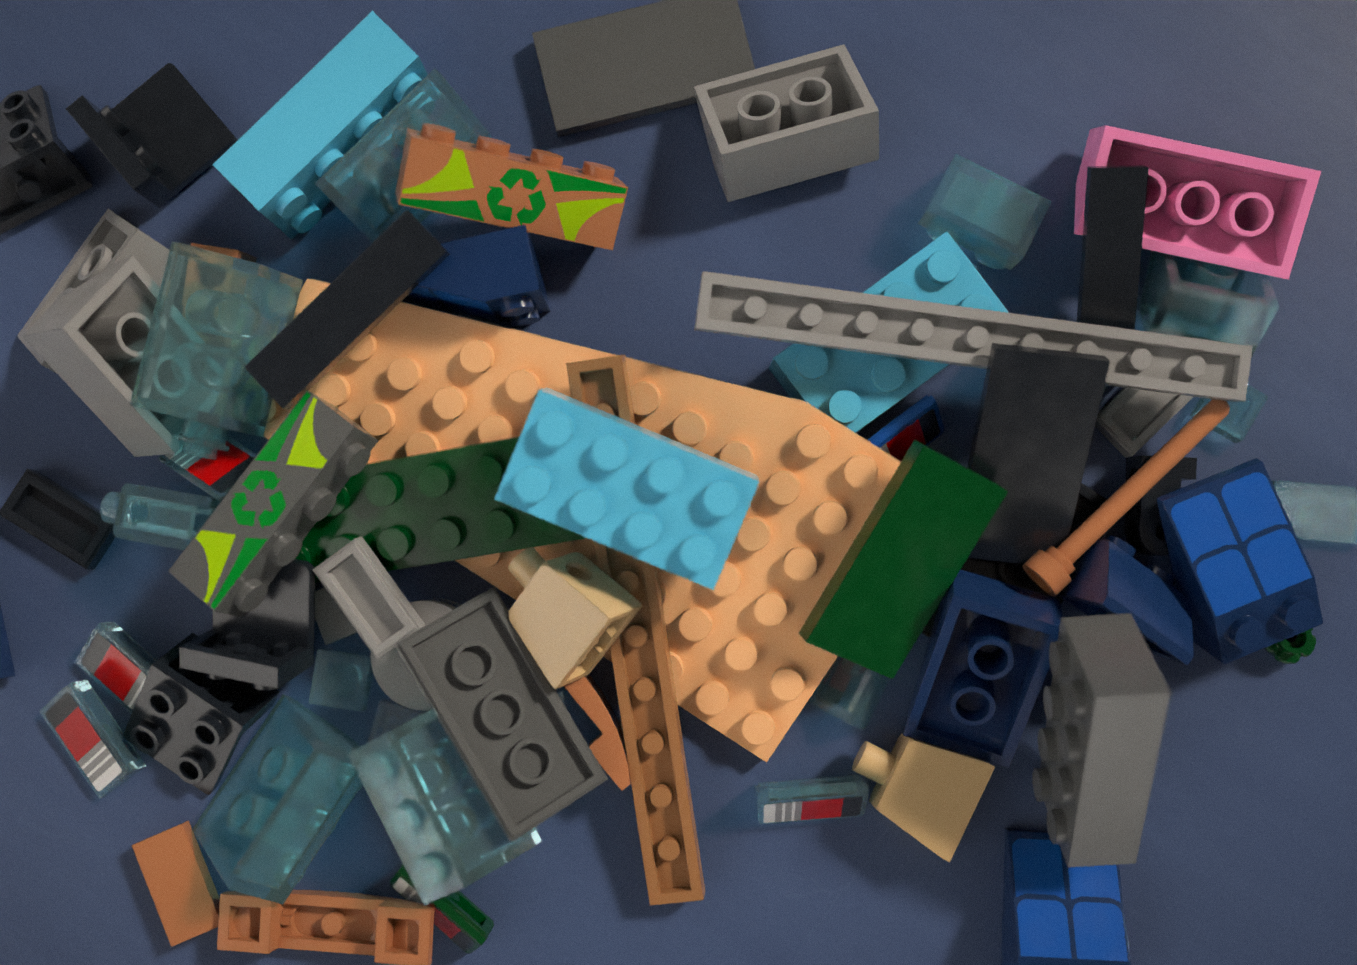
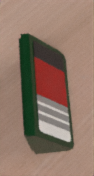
M413 854L390 881V886L405 900L434 907V925L468 954H471L486 941L495 925L489 916L418 854Z

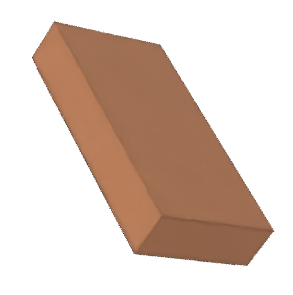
M189 820L132 845L171 947L218 927L220 898Z

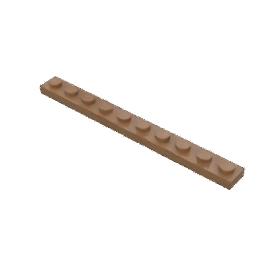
M625 355L566 363L571 398L635 424ZM594 541L597 567L643 605L612 644L610 651L650 905L704 900L705 884L657 567Z

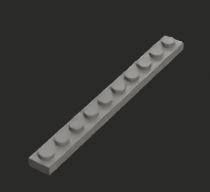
M705 271L702 272L700 278L694 326L696 331L987 369L992 343L1103 355L1110 361L1105 385L1229 402L1246 401L1253 347Z

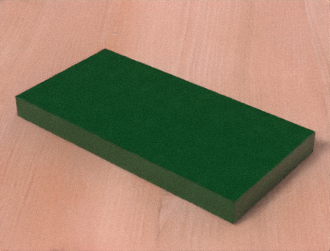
M914 440L801 628L800 636L809 644L893 680L1009 491Z

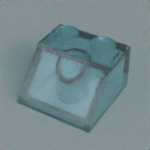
M1151 251L1140 305L1144 331L1253 346L1252 359L1279 309L1269 276Z

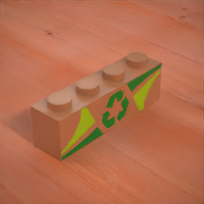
M423 123L421 131L407 128L395 189V196L399 205L506 228L526 225L529 233L613 251L628 192V187L617 177H614V168L589 161H584L582 169L562 165L563 156L539 149H532L530 157L509 152L511 146L509 143L484 136H478L477 144L455 139L456 131L429 123Z

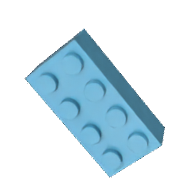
M371 11L237 140L213 166L261 214L290 239H293L298 233H305L313 228L322 216L321 210L336 196L341 197L350 192L359 181V173L373 160L378 161L387 156L395 147L397 137L411 123L418 124L423 121L432 111L434 101L439 96L419 56Z
M947 231L863 292L1009 313ZM792 344L772 359L769 370L790 398L810 403L857 433L949 364Z
M546 387L539 389L495 500L714 590L760 481L756 474Z

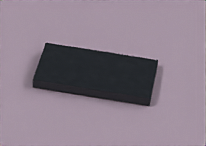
M992 343L967 468L999 484L1009 492L968 558L1024 564L1038 550L1045 552L1050 546L1057 548L1069 537L1110 364L1106 356Z

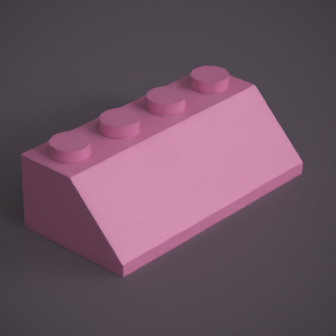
M1106 125L1090 129L1076 180L1074 234L1083 236L1088 166L1144 165L1149 168L1142 249L1289 280L1321 171Z

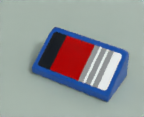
M926 395L867 440L899 461H902L914 440L927 446L944 432L937 401L932 395Z

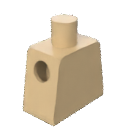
M530 547L520 552L508 566V570L525 588L510 608L509 620L555 690L589 675L643 606L634 596L588 558L577 552L545 561L533 547Z
M902 733L898 737L891 753L865 741L861 745L852 765L853 771L876 782L869 799L873 807L948 862L951 861L995 769V766L987 761L906 737Z

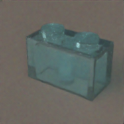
M955 154L945 169L918 224L927 228V234L934 240L947 231L957 244L975 252V259L987 267L997 270L1005 267L1011 270L1024 258L1052 201Z

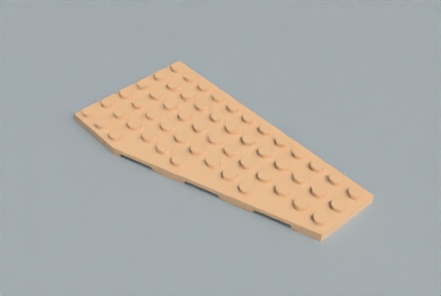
M307 279L274 338L331 283ZM401 301L308 391L334 405L379 440L370 451L368 461L370 463L520 436L539 389L547 387L571 397L566 363L618 355ZM625 356L636 425L756 474L760 481L714 590L657 567L677 704L767 763L838 657L805 642L799 632L901 461L806 401ZM251 377L231 416L269 440L296 403L290 409H283ZM589 538L533 547L545 561L577 552L583 554L597 566L594 541ZM525 549L455 560L515 600L525 589L508 570L511 561ZM609 648L603 657L612 662Z

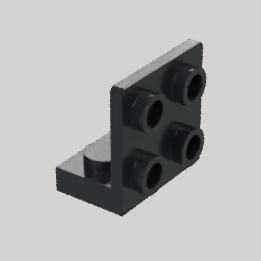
M172 63L162 67L113 108L106 105L100 110L83 95L66 108L132 189L157 207H161L217 161L237 141L233 133Z
M36 85L27 91H15L6 96L0 103V235L93 187L90 174L58 138L48 93L41 85Z
M191 633L151 665L123 736L139 751L148 754L176 773L183 781L210 795L218 787L242 735L274 705L280 691L277 689H255L251 683L230 678L223 680L208 679L204 677L202 672L180 668L179 647L198 637Z

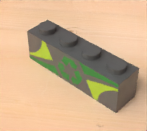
M306 390L168 572L214 612L244 618L248 612L258 607L265 599L269 584L281 568L297 557L302 548L304 538L317 521L322 520L331 512L336 503V496L351 476L358 474L366 466L370 458V451L379 440L334 405Z

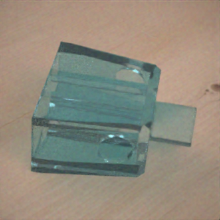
M125 483L120 493L112 491L105 495L101 503L100 515L105 523L114 524L113 533L116 538L185 550L223 499Z

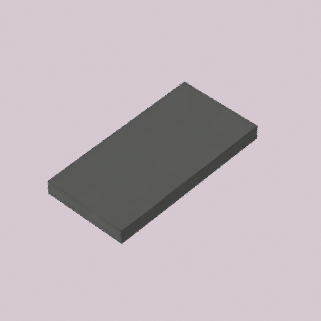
M664 0L532 33L558 137L695 104L697 101L694 86L755 69L737 0Z
M495 587L395 644L397 651L509 842L515 841L608 780L558 693L549 683L511 624L509 610Z

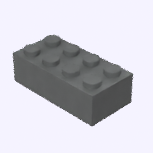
M1131 613L1062 617L1060 620L1058 642H1051L1049 647V661L1053 678L1052 685L1045 686L1043 692V703L1047 721L1046 728H1040L1038 731V749L1041 765L1040 768H1034L1032 773L1034 795L1038 802H1044L1046 805L1049 838L1052 844L1060 845L1068 868L1135 864L1171 691Z

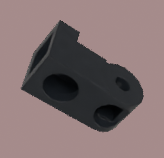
M1142 455L1126 458V481L1152 456ZM1184 457L1125 513L1126 541L1137 553L1150 556L1169 555L1156 498L1180 489L1181 481L1195 480L1197 458Z

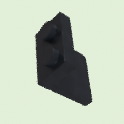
M294 559L288 565L283 566L269 584L265 599L258 607L248 612L244 618L213 611V629L179 647L180 668L202 672L204 677L208 679L223 680L230 678L251 683L255 689L275 690L282 688L287 682L314 665L315 573L313 572V565L308 561Z

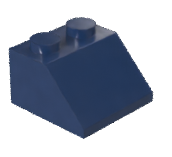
M1109 534L1104 539L1099 538L1073 563L1075 570L1069 575L1071 582L1057 596L1085 616L1131 613L1152 654L1188 666L1194 656L1191 599L1173 587L1177 580L1168 572L1152 564L1144 566L1134 559L1133 556L1136 550L1125 541Z

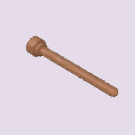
M1214 399L1209 401L1057 548L1050 546L1045 552L1038 550L1023 564V569L1033 582L1050 596L1055 597L1071 582L1069 575L1075 570L1073 563L1228 415L1230 411L1228 402Z

